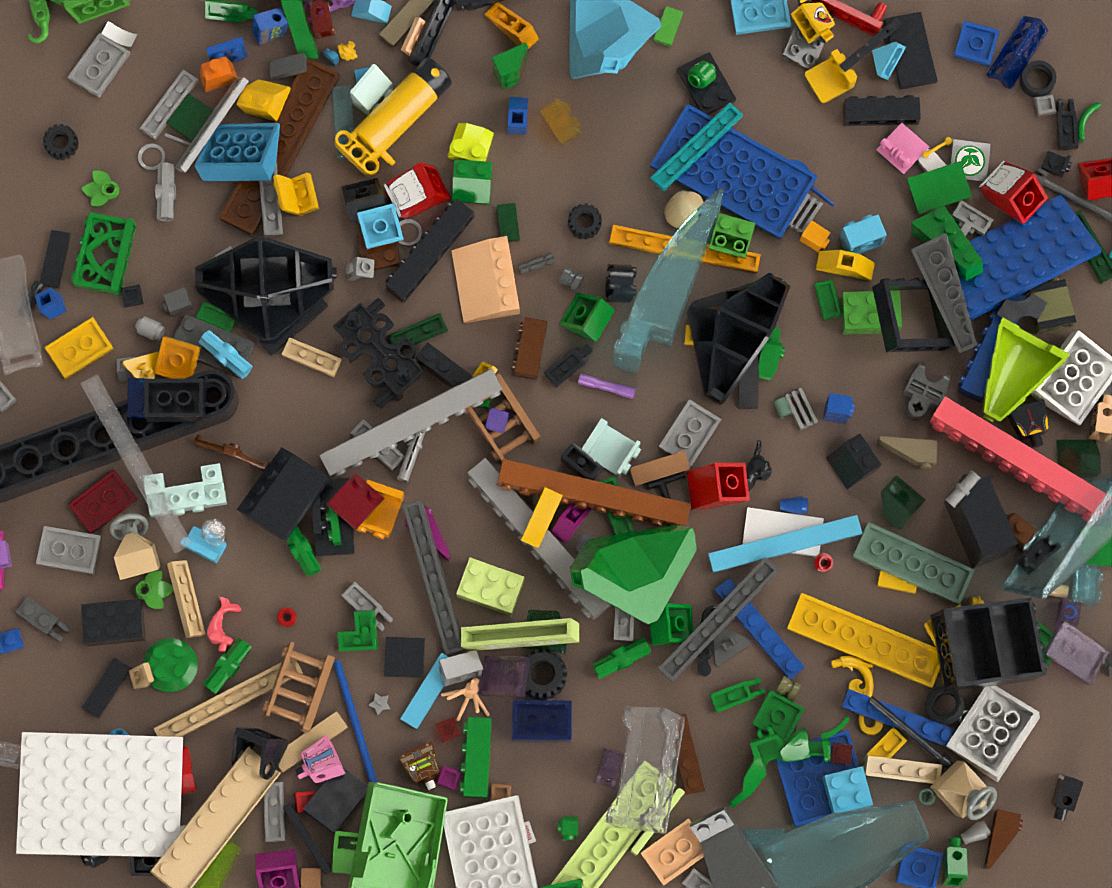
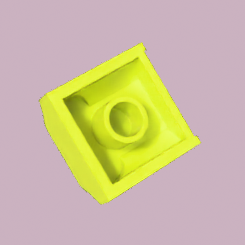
M458 123L450 144L448 159L486 162L494 133L476 125Z

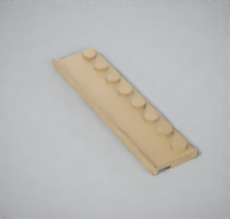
M247 747L150 872L170 888H192L281 772L276 770L270 779H262L259 775L261 757L250 747ZM269 763L266 766L265 775L271 769V765Z

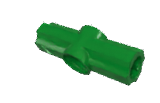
M296 526L286 541L295 560H298L308 578L322 569L313 555V550L307 539L301 534L299 527Z
M238 637L228 652L224 653L216 662L215 669L204 681L203 685L217 695L228 679H231L237 673L241 662L251 651L252 647Z
M642 638L626 647L622 646L614 650L609 656L600 659L592 664L600 680L617 670L621 671L628 668L635 661L649 655L651 650L647 641Z

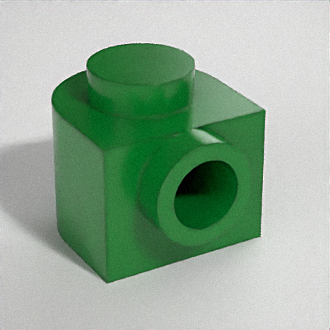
M562 816V820H558V832H562V840L573 841L574 838H578L577 816Z

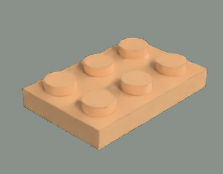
M689 818L640 853L663 886L704 857L701 844L690 829V823L692 822Z

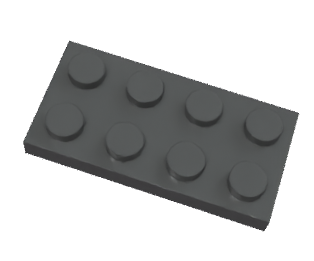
M185 314L174 339L201 347L198 357L199 362L240 378L227 366L224 367L215 360L213 355L199 344V340L205 332L210 330L224 343L227 342L236 349L238 354L246 361H248L255 343Z

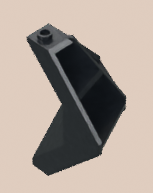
M266 237L253 238L195 267L197 293L262 341L275 340L321 299L334 290V279H337V268L333 267L331 258Z
M768 273L755 282L698 299L691 303L687 310V316L704 396L722 405L732 393L776 326L791 287L785 280L774 276L772 273Z

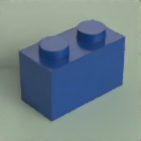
M829 393L825 403L823 420L846 424L848 418L851 419L852 414H854L855 403H852V396Z

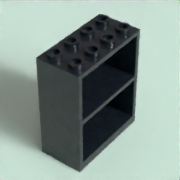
M1032 597L945 608L930 615L944 692L1032 681L1046 675L1047 664L1043 659V644L1039 638L1040 627L1038 622H1036V606L1032 602Z

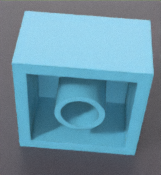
M871 214L863 217L862 221L846 223L841 231L839 240L844 251L861 254L882 246L887 234L879 215L872 216Z
M863 766L822 777L832 816L873 805Z

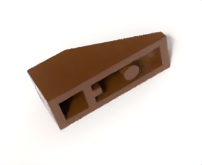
M1000 809L994 811L991 835L983 869H990L1017 835L1018 831H1021L1023 820L1020 819L1021 814Z

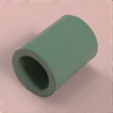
M785 397L773 402L780 418L787 417L793 413Z

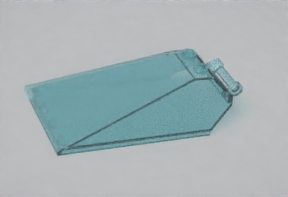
M1112 476L1110 479L1103 478L1086 481L1106 493L1088 522L1081 518L1082 515L1077 512H1069L1064 508L1065 505L1058 502L1027 551L1040 539L1046 538L1048 535L1052 536L1051 542L1053 544L1059 543L1062 547L1030 575L1017 564L1003 585V591L1045 599L1112 539Z

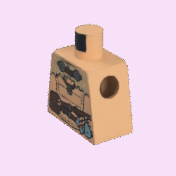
M1101 395V402L1093 409L1088 439L1108 442L1112 438V396Z

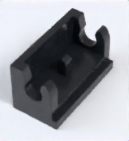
M1051 535L1040 539L1016 560L1028 575L1062 547L1059 543L1053 544L1051 542Z

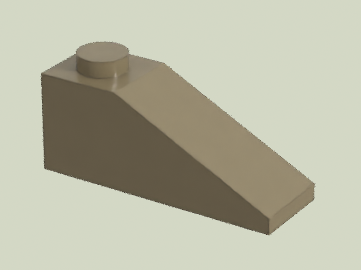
M880 436L877 444L911 464L920 466L921 469H931L937 462V440Z

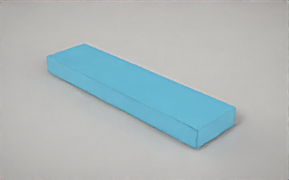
M443 653L438 657L400 720L416 730L444 687L438 668L440 667L439 660L449 657Z

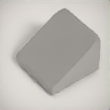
M136 357L116 359L117 375L120 382L136 380L122 365L123 361Z

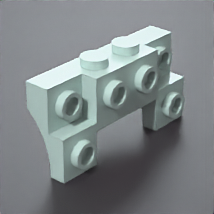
M220 463L201 466L202 482L165 488L163 473L143 476L150 516L155 517L167 514L179 516L185 514V511L202 512L204 508L226 505L227 498Z

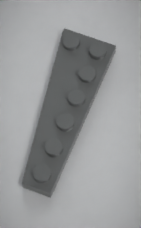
M942 234L911 249L959 353L978 345L947 234Z

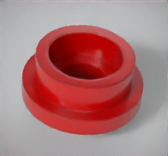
M820 553L814 559V566L820 572H827L833 566V559L827 553ZM822 559L825 560V564L823 566H821L820 564Z
M282 608L277 614V621L283 627H290L296 622V613L291 608ZM286 614L290 615V620L288 621L283 619Z

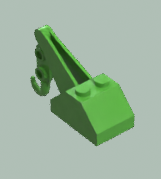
M29 0L33 19L41 28L42 33L38 38H33L31 34H28V38L33 43H41L49 34L50 12L47 0ZM49 0L64 6L79 24L130 5L129 0Z

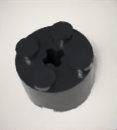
M608 264L607 271H610V275L606 277L605 294L608 297L606 301L630 303L633 301L634 296H636L637 288L636 285H633V281L636 278L637 268L632 267V265Z

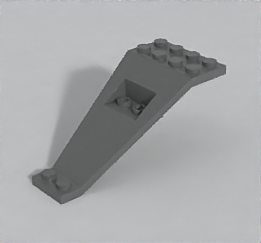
M724 806L690 823V829L701 844L713 888H780Z

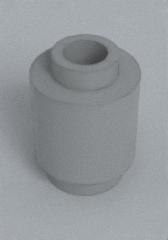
M146 316L142 319L139 318L135 325L138 334L153 341H160L165 332V327L161 323Z

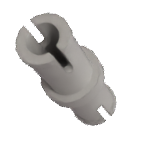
M971 470L961 483L958 482L956 484L955 490L945 500L955 508L965 495L968 496L970 494V489L981 478Z

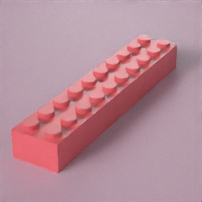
M944 397L930 421L932 428L937 432H945L952 441L963 443L970 452H978L985 461L996 463L1003 472H1011L1018 481L1029 483L1032 485L1031 488L1039 493L1044 492L1049 495L1048 498L1051 501L1062 503L1065 505L1064 508L1071 513L1077 512L1088 523H1096L1112 500L1111 496L947 397Z

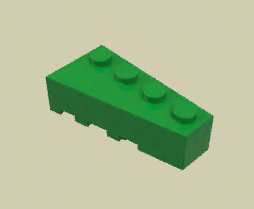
M945 206L911 222L912 235L915 238H919L923 244L942 234H947L958 275L965 281L983 273V260Z

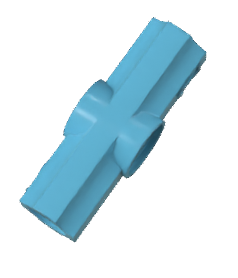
M210 330L201 336L199 344L209 351L222 366H227L241 379L250 373L253 366L242 358L229 343H224Z

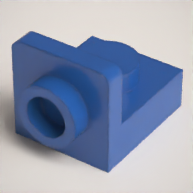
M18 628L0 634V654L3 655L25 648Z

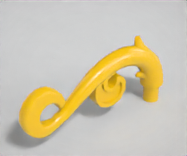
M840 656V659L831 661L832 668L842 666V668L847 667L851 671L855 668L862 674L865 681L864 689L859 688V685L862 684L860 679L851 680L848 689L869 697L873 695V677L869 669L873 667V664L866 663L854 656ZM859 715V727L863 733L876 735L882 730L883 723L874 720V725L867 727L864 723V716Z

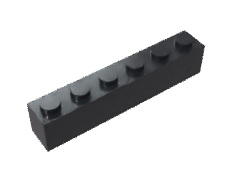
M458 199L446 206L444 210L446 212L442 217L438 216L433 223L434 227L423 234L420 244L412 247L409 252L410 256L406 260L403 259L399 263L396 273L390 274L386 279V289L403 303L407 301L475 218L474 211Z

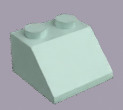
M375 64L369 68L350 91L352 104L367 116L393 90L392 82Z

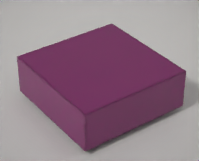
M443 765L437 785L455 791L461 771Z

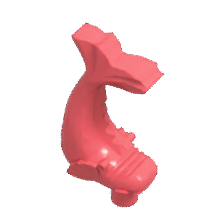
M219 597L222 605L208 625L207 636L212 644H219V652L225 653L227 646H232L233 639L225 636V632H223V614L226 612L237 613L242 610L239 605L230 604L228 598Z

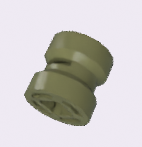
M783 676L775 692L779 695H785L787 699L793 702L801 684L798 682L793 683L788 677Z

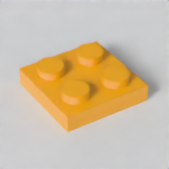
M164 336L154 374L171 379H185L193 376L201 347Z

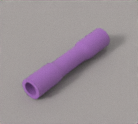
M582 373L578 381L579 385L612 392L630 399L634 398L636 390L633 387L607 382Z

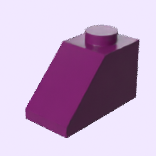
M571 503L560 516L551 533L558 539L568 543L591 509L588 507L587 509H581L576 507V504Z

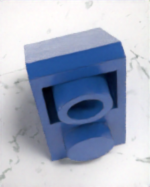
M510 97L508 134H527L528 98Z

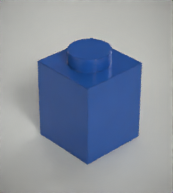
M52 287L35 295L39 311L50 320L67 312L62 295Z

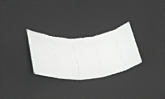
M109 21L101 33L114 42L127 47L132 46L137 34L122 30Z

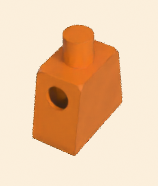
M227 57L213 59L200 66V78L205 93L230 85L237 77L234 65Z

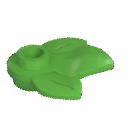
M98 170L93 171L94 182L82 187V191L92 198L91 206L94 207L105 205L108 200L116 198L120 191L118 184L111 181L107 173ZM112 188L113 192L107 193V190Z
M162 571L148 573L145 580L138 582L135 586L136 596L145 600L147 606L153 609H163V598L168 597L174 591L172 585L161 581ZM143 587L148 588V592L145 594L141 592Z

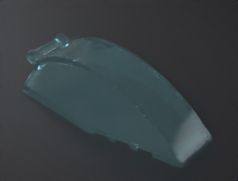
M908 801L832 813L764 842L759 847L768 863L765 864L766 868L771 870L780 888H866L930 839V836L915 802Z

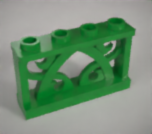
M89 212V216L84 221L85 233L80 237L81 250L80 253L77 252L75 259L77 264L76 271L73 270L71 275V281L75 288L110 293L116 296L121 295V288L137 226L134 219H123ZM99 222H103L107 225L108 232L105 233L103 228L100 227V232L96 233L94 232V226ZM111 224L125 226V228L112 231ZM112 239H114V242L120 241V246H113ZM108 241L111 250L118 254V258L109 259L100 267L92 252L99 245ZM108 265H115V269L113 271L109 270V267L107 269V272L105 271ZM89 270L90 275L88 277H92L96 272L98 275L93 281L87 282L83 279V273ZM102 277L106 281L110 282L111 286L101 285L97 283L100 281Z

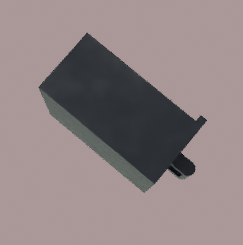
M964 474L958 482L961 483L967 474ZM992 474L978 480L970 489V494L968 496L965 495L955 508L946 500L944 501L972 569L1007 556L1018 544L991 483Z

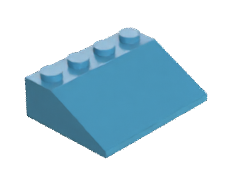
M219 124L202 148L195 164L203 181H270L276 167L280 124Z

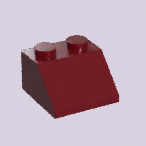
M355 473L327 505L357 530L385 498Z

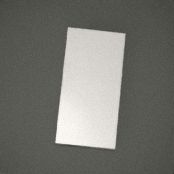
M747 507L742 545L823 524L824 518ZM820 545L792 553L816 557L820 552Z

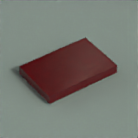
M113 469L68 503V506L89 533L94 534L138 499Z

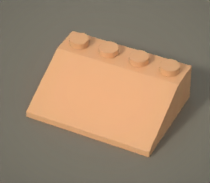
M507 236L487 239L451 250L463 323L520 314Z

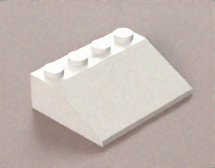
M1078 330L1070 333L1060 349L1069 353L1066 361L1030 395L1038 401L1044 400L1046 407L1079 426L1112 381V356Z
M997 686L985 687L946 747L980 772L998 782L1040 719L1039 712Z

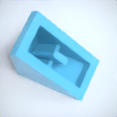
M356 0L351 17L388 24L392 6L382 0Z
M893 42L872 50L877 75L888 80L906 47Z

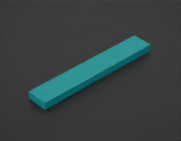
M728 103L650 177V180L664 192L743 117V114L731 103Z

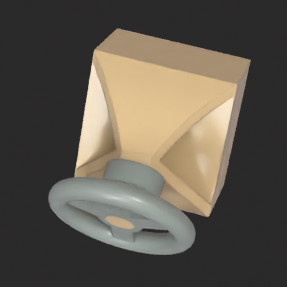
M128 513L114 519L110 525L111 535L115 539L122 541L114 556L120 580L155 571L160 567L155 544L142 537L148 530V521L139 514ZM127 519H134L132 522H128L125 524L120 523ZM142 523V529L138 532L137 525ZM116 529L122 530V535L118 534Z
M959 760L930 787L955 816L964 818L967 815L970 820H978L985 816L991 810L997 798L996 789L991 786L987 787L965 762ZM977 809H981V811L977 814L972 813Z

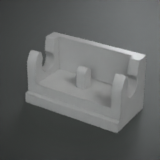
M476 650L439 660L440 667L438 668L444 687L473 679V677H480L483 671V666Z

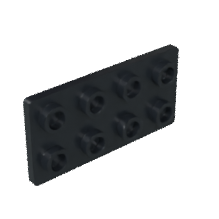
M350 478L330 479L312 504L316 556L349 555L355 553L353 527L339 516L342 545L334 546L333 541H329L328 536L331 522H327L326 510H329L327 503Z

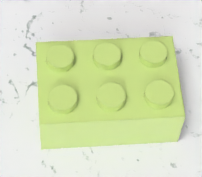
M469 558L456 595L460 599L512 617L525 577Z

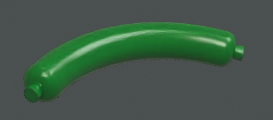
M1096 102L1082 113L1077 125L1078 140L1081 143L1085 139V124L1090 115L1100 109L1101 103Z

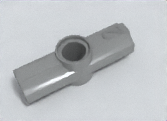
M170 163L158 164V184L155 186L157 220L163 222L174 220V201H176V185L174 184L175 166Z

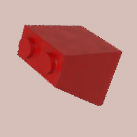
M712 463L687 472L691 510L712 509L750 501L745 463Z

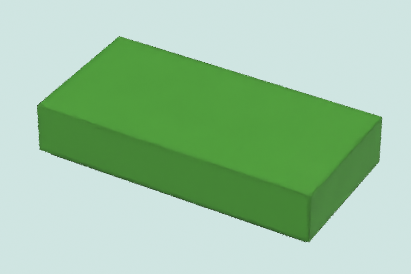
M666 6L660 21L661 28L654 37L655 42L669 47L672 46L683 16L682 11Z

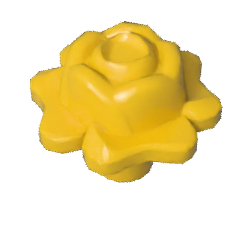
M349 41L347 45L342 43L337 45L342 59L349 61L358 57L356 50L353 49L355 43Z

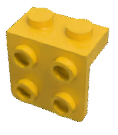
M838 49L831 52L828 60L805 72V78L821 103H826L854 88L857 80V75L852 68L844 72L839 66L846 60V57L843 53L840 54Z
M306 172L292 179L278 174L273 176V186L278 196L277 203L282 211L302 216L319 209L310 173Z

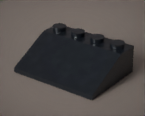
M281 447L236 510L249 521L286 542L331 478Z

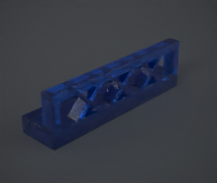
M1023 16L987 72L988 78L1000 80L1005 88L1012 89L1049 31L1041 19ZM1026 23H1031L1030 27L1023 30ZM1022 37L1020 42L1014 44L1017 39ZM1013 52L1009 58L1004 59L1007 54ZM1003 67L1000 74L995 73L997 69Z

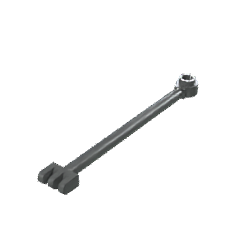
M1036 168L1035 173L1037 174L1035 176L1041 186H1045L1112 222V213L1046 179L1049 173Z

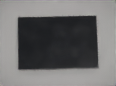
M344 767L345 774L326 780L302 810L332 834H335V831L339 829L363 799L368 788L364 782Z

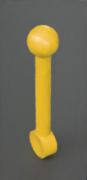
M947 137L943 143L929 151H923L922 157L928 158L929 154L941 147L951 145L952 139Z

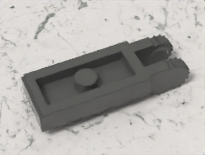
M28 597L16 611L22 618L60 642L63 640L62 636L52 631L57 624L64 631L68 632L70 630L68 626L59 621V618Z

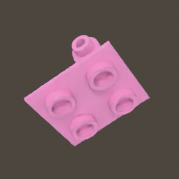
M901 123L887 139L884 138L880 142L881 145L876 150L899 171L905 174L929 146Z

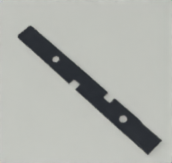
M897 18L868 41V46L864 44L839 65L844 72L849 70L881 43V38L885 40L903 24Z

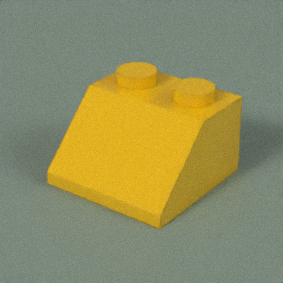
M258 79L244 87L236 105L245 114L277 121L291 88Z

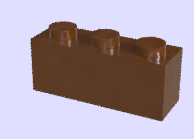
M525 317L524 323L520 322L518 333L522 335L521 340H517L515 347L518 357L513 359L512 364L515 376L534 380L538 379L547 321Z

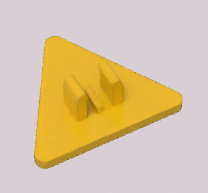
M159 352L122 362V365L144 389L145 379H155L156 374L154 372Z

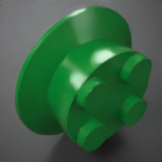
M175 638L162 639L154 643L146 652L143 663L149 662L153 673L154 681L150 683L151 686L162 692L172 693L183 690L191 684L198 670V660L194 650L186 642Z

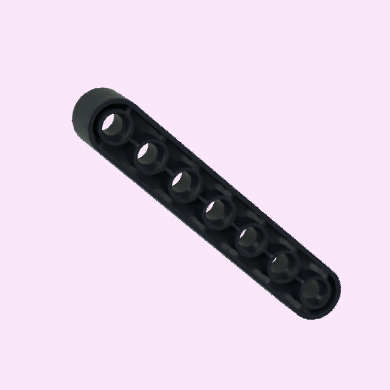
M216 370L204 371L185 378H203L206 383V396L211 391H219L221 393V399L217 403L212 404L206 401L205 422H148L146 428L136 430L133 427L135 420L139 417H144L143 393L0 445V503L229 420L237 411L239 404L238 394L231 379L226 374ZM103 430H108L112 433V437L107 443L97 442V436ZM65 444H74L75 451L71 456L64 457L61 455V448ZM37 457L38 465L36 468L26 470L24 468L26 459Z

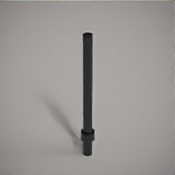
M871 696L867 702L936 758L937 763L942 765V767L949 769L954 764L950 761L951 758L939 752L875 697Z

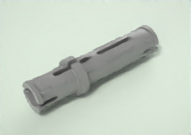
M421 431L413 434L414 438L407 443L408 449L397 476V480L401 482H409L418 452L422 450L423 445L421 444L425 433H421ZM416 439H418V441H417V443H416V446H415V449H414V452H413L412 450H413L415 441H416ZM411 457L408 469L406 470L409 458Z

